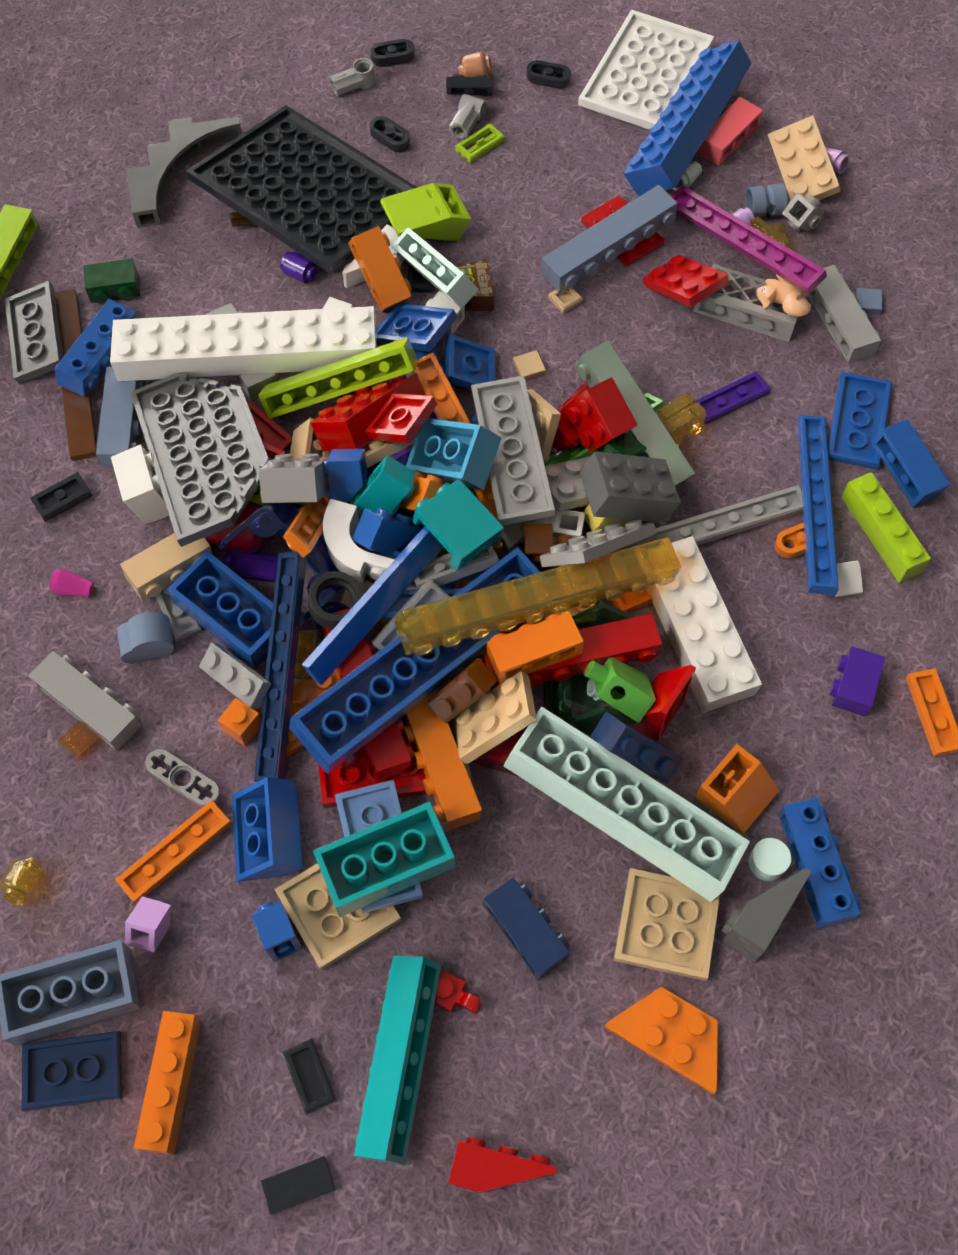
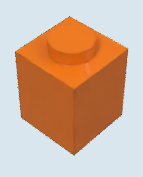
M235 698L217 721L225 734L246 747L260 730L261 717L258 712Z

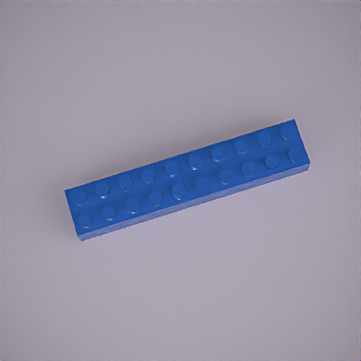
M517 547L292 716L289 729L324 771L329 774L482 655L483 650H487V641H490L492 637L500 633H510L546 605L556 589Z

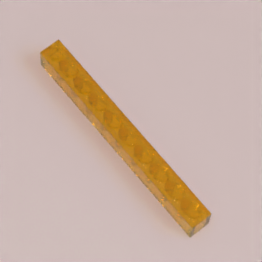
M669 537L609 553L586 563L569 564L402 610L397 613L395 625L406 655L412 653L423 655L437 646L451 647L465 638L479 639L493 630L507 631L521 622L535 623L549 614H564L577 606L587 608L596 604L598 600L605 598L608 601L618 599L626 592L640 593L654 584H659V586L670 584L675 580V576L682 566Z

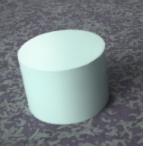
M765 838L759 841L749 855L750 870L757 878L763 881L779 879L791 863V854L788 847L782 841L775 838Z

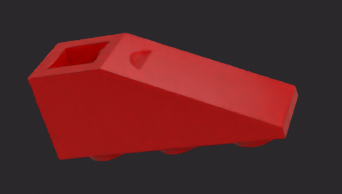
M467 1137L466 1143L458 1141L448 1183L449 1185L478 1193H485L554 1175L557 1167L550 1166L551 1159L531 1154L530 1160L517 1157L518 1150L505 1146H499L498 1151L485 1148V1141Z

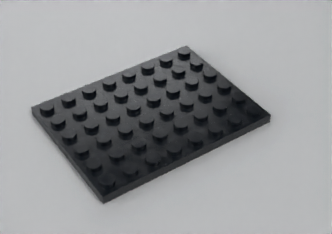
M287 105L186 170L187 179L328 273L333 272L354 256L348 244L352 237L377 226L381 230L386 225L392 227L380 202L382 198L418 188Z

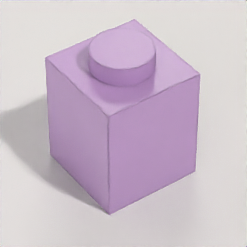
M142 896L125 921V944L154 953L170 927L171 905Z

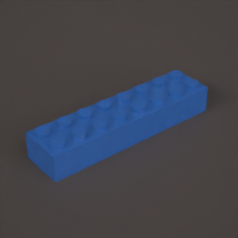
M740 40L732 43L725 42L719 47L713 49L706 48L700 52L699 58L689 69L686 78L679 84V89L670 98V103L660 114L659 120L650 129L648 137L641 143L640 149L635 157L630 160L629 166L624 172L626 179L636 194L641 196L657 185H660L664 190L675 188L752 64Z

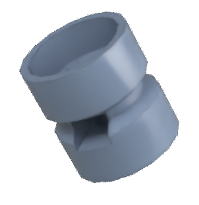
M771 184L766 189L763 186L747 188L745 206L752 211L754 218H764L766 214L769 217L784 216L782 212L787 207V194L784 184Z

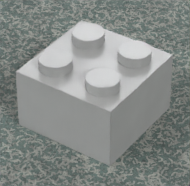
M291 454L276 455L275 459L268 460L267 464L259 469L262 503L318 502L327 494L328 486L330 485L329 477L324 475V461L328 458H319V454H304L302 458H292Z

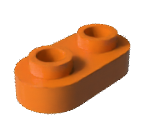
M804 522L783 530L778 534L774 547L781 557L791 559L806 553ZM789 543L793 548H787L784 544Z

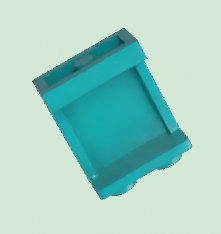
M460 479L451 485L449 483L444 484L439 488L434 497L421 500L415 507L413 522L416 525L422 522L452 555L450 564L456 571L498 542L504 529Z

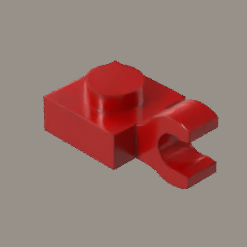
M440 970L435 998L436 1005L452 1013L457 1004L476 1015L481 1005V999L463 992L466 986L465 981Z

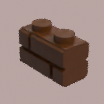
M477 658L442 685L427 700L428 705L443 722L447 723L485 695L496 683V676L481 659Z

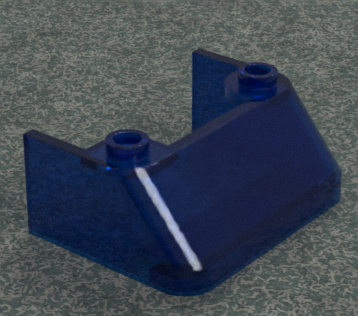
M292 502L267 503L228 534L218 547L220 550H223L248 527L256 536L261 538L271 537L277 531L283 537L299 513V510ZM320 536L312 551L307 554L306 564L315 573L307 584L308 595L311 585L319 576L332 571L340 572L330 558L325 540ZM332 586L322 590L318 600L320 607L325 605L342 587ZM309 609L301 615L300 626L311 617Z

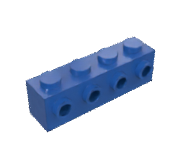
M108 299L55 367L57 384L83 397L87 395L90 389L93 390L99 382V377L104 371L106 372V367H111L113 320L136 319V311Z
M818 797L784 805L778 815L798 872L805 868L812 871L803 887L818 929L853 921L860 915L861 904L858 895L852 892L848 882L850 880L847 865L840 860L838 854L839 843L828 827L829 816L826 808L820 805Z

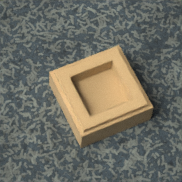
M573 287L567 288L561 293L554 290L548 294V299L563 314L583 302V298Z
M537 350L513 357V364L518 375H524L525 381L546 374V369Z

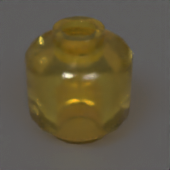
M33 858L11 862L0 880L2 897L9 903L17 906H24L25 903L34 902L47 880V875L41 868V863Z

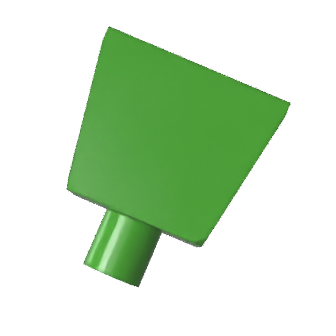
M609 658L604 665L593 660L585 670L584 676L594 681L598 697L638 723L656 700L648 675L614 658Z

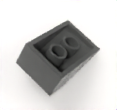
M805 868L750 900L742 910L736 908L721 930L726 933L722 942L755 963L766 951L812 871Z

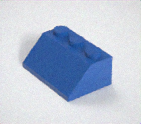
M266 777L233 794L232 809L236 882L287 876L303 869L296 782Z

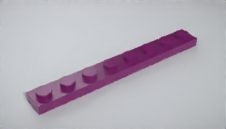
M681 185L671 195L677 202L676 213L804 292L810 294L827 277L825 269L685 186Z

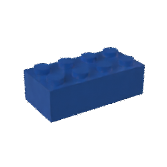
M206 551L167 590L177 607L252 668L256 669L268 656L273 602Z

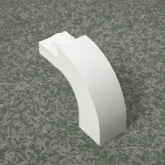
M330 499L324 514L323 534L331 560L340 572H345L354 577L358 583L363 584L366 575L377 580L395 559L373 554L356 546L352 538L360 520L357 506Z

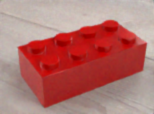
M417 372L407 373L356 390L352 395L338 399L337 405L320 411L318 413L319 417L310 423L322 451L361 449L372 440L367 437L364 431L392 393L425 396Z

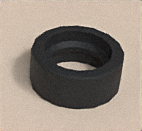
M332 571L324 573L314 580L309 589L308 608L310 615L317 624L327 629H334L348 612L334 615L323 611L318 602L322 590L332 586L346 589L353 599L351 608L364 595L361 585L357 580L345 572Z

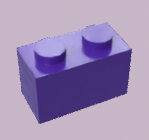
M853 646L847 655L842 654L836 669L841 672L839 680L834 679L829 695L834 696L831 706L865 717L872 708L885 657Z

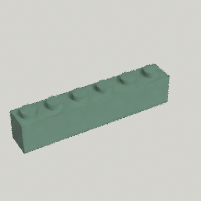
M607 340L582 354L576 363L577 372L582 380H586L590 388L613 377L638 426L627 433L647 447L644 457L666 459L675 487L688 481L695 472L609 341Z

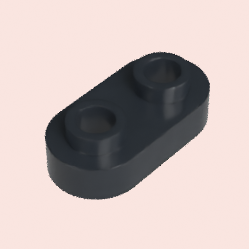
M408 39L380 42L370 48V59L373 64L378 66L408 62L415 55L414 44Z
M535 60L527 65L526 77L535 84L564 88L571 82V70L565 65Z
M378 116L370 121V135L384 146L396 152L404 151L410 146L409 132L391 119Z

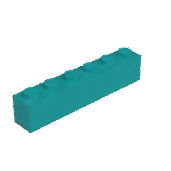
M393 956L385 1000L382 1005L379 1030L376 1036L373 1061L369 1071L366 1096L363 1102L359 1132L356 1137L354 1156L378 1162L398 1165L406 1164L441 970L440 964L425 957Z

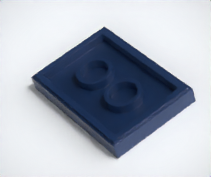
M120 1031L22 1044L21 1111L26 1112L122 1098Z

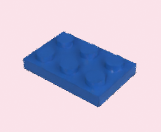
M398 303L376 329L377 345L383 346L409 337L413 350L431 352L458 316L454 309Z

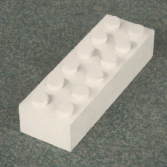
M693 536L641 552L637 569L640 570L644 578V584L648 593L652 595L653 605L681 667L687 665L696 667L690 687L702 713L754 696L762 683Z

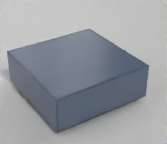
M856 288L855 296L862 310L869 314H880L882 311V290Z

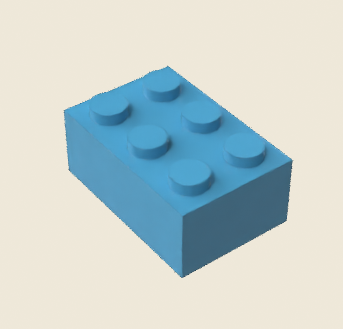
M428 418L417 432L406 467L426 476L429 474L443 480V483L452 484L460 479L468 488L484 490L502 437L481 425Z

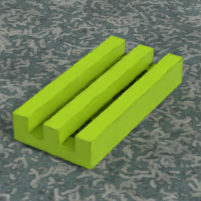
M490 123L457 144L455 151L460 152L461 156L466 158L471 164L504 142L505 135ZM492 132V134L486 137L485 139L482 138L488 133ZM474 142H476V145H474L473 147L469 148L468 150L465 149Z

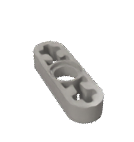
M157 749L147 756L145 765L153 777L202 808L211 800L215 804L219 802L221 792L217 784L166 750ZM165 758L164 762L172 770L170 773L162 767H158L155 770L154 761L156 759L161 761ZM180 773H190L191 781L187 785L178 786L175 783L176 777ZM196 784L205 791L211 788L213 796L211 798L205 797L201 800L202 795L198 790L194 789Z

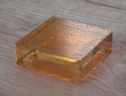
M80 720L57 740L77 761H80L100 742L99 738Z

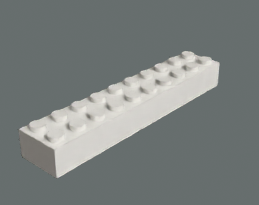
M374 306L113 320L110 363L118 381L164 379L176 373L188 374L190 378L309 371L377 348Z

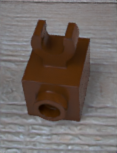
M524 524V555L537 569H543L545 567H542L540 556L551 552V546L563 543L569 545L568 540L572 539V535L553 537L552 524Z

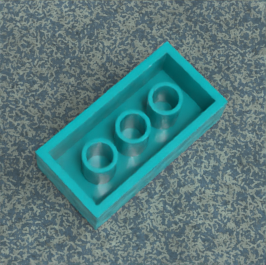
M430 802L313 850L339 918L455 868L454 854Z

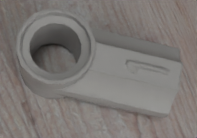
M360 58L354 62L353 68L330 76L329 80L335 94L339 96L359 87L362 89L373 87L376 83L373 62L368 58Z
M463 94L459 102L458 112L449 125L450 132L456 137L468 138L476 122H481L480 117L486 113L487 101Z

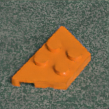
M660 987L608 1021L605 1025V1029L712 1095L715 1094L717 1090L718 1020L665 988Z

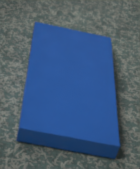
M841 371L828 441L829 460L875 470L879 469L881 457L871 442L883 428H886L892 381Z

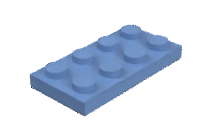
M394 780L335 795L344 837L402 813ZM420 883L361 908L362 913L423 898Z

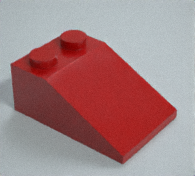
M687 665L658 673L653 682L650 681L656 699L639 723L625 715L628 718L627 724L659 741L684 703L696 667Z

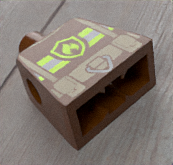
M487 259L456 266L479 289L465 304V311H494V292Z

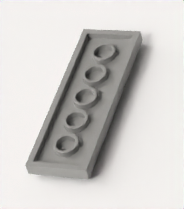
M524 375L471 385L478 424L502 437L489 474L499 523L507 525L555 516V508Z

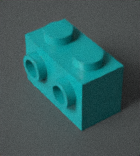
M387 455L367 478L363 487L356 493L353 505L357 506L358 511L362 513L365 508L376 511L380 507L392 512L394 516L402 499L407 500L415 489V485H413L415 472Z

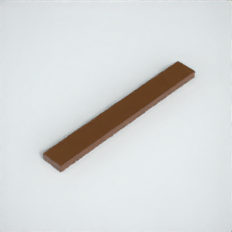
M75 289L55 292L63 357L82 334L78 297ZM61 386L71 460L76 461L97 457L90 391L83 397Z

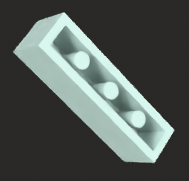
M407 228L392 245L407 263L461 309L479 290L463 272L410 228Z

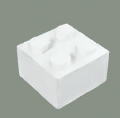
M140 444L112 456L111 460L123 502L144 524L169 516L152 463L154 462L152 452L148 453Z

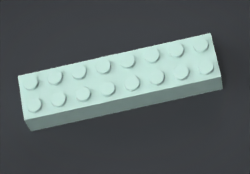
M540 708L536 714L537 720L529 724L511 751L504 767L710 902L725 890L750 841L627 761L609 752L599 743L545 708Z

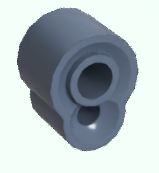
M160 612L141 613L133 616L128 622L121 624L117 628L121 660L125 663L132 664L165 657L174 650L170 618L166 614Z

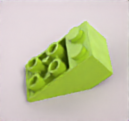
M431 183L382 198L380 201L397 236H401L407 228H410L423 239L459 241L471 221V217L453 185Z

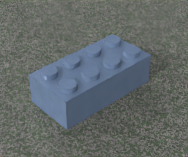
M122 940L0 975V1024L3 1041L14 1046L141 1009L131 950Z

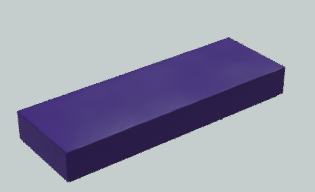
M755 371L693 401L691 407L706 425L769 394L771 389L758 372Z

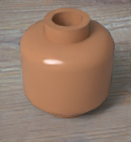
M482 51L465 55L462 59V65L459 66V74L465 77L475 78V76L483 75L490 78V75H493L490 56H486Z

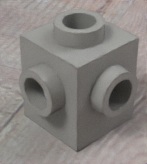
M797 193L788 203L782 214L789 219L788 224L799 232L803 229L808 232L819 225L822 219L821 216L825 212L819 207L821 202L814 196L809 194L806 197Z

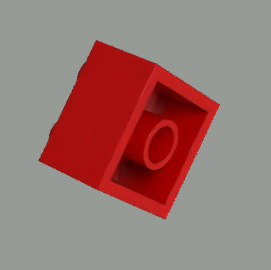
M613 377L585 390L564 406L569 421L574 424L582 445L587 448L589 453L603 447L607 442L622 436L638 426Z

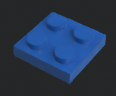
M450 334L445 340V376L449 383L472 390L471 385L495 381V349Z

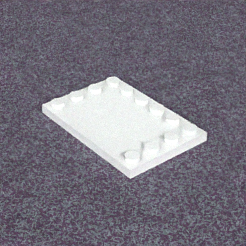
M631 10L581 93L578 105L650 130L670 103V98L679 89V84L688 75L689 69L699 58L700 52L706 48H711L714 36Z

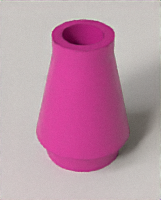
M65 568L62 570L55 569L50 580V590L55 591L56 595L85 596L90 598V591L94 588L93 581H89Z

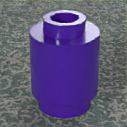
M295 251L286 252L281 259L280 268L286 275L305 284L317 277V265Z

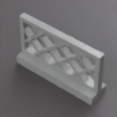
M712 265L711 268L728 274L729 284L724 287L732 286L735 291L726 292L724 288H721L718 292L697 303L693 312L787 342L790 341L798 317L785 314L782 308L783 305L774 307L771 304L768 308L764 309L762 306H759L762 305L759 298L750 300L747 296L752 293L757 295L758 288L767 285L765 283L766 280L719 265ZM744 281L749 283L751 287L742 289L738 283ZM804 292L803 298L806 299L807 293Z

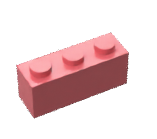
M739 97L733 104L730 103L724 113L718 117L697 153L719 166L759 126L763 110Z

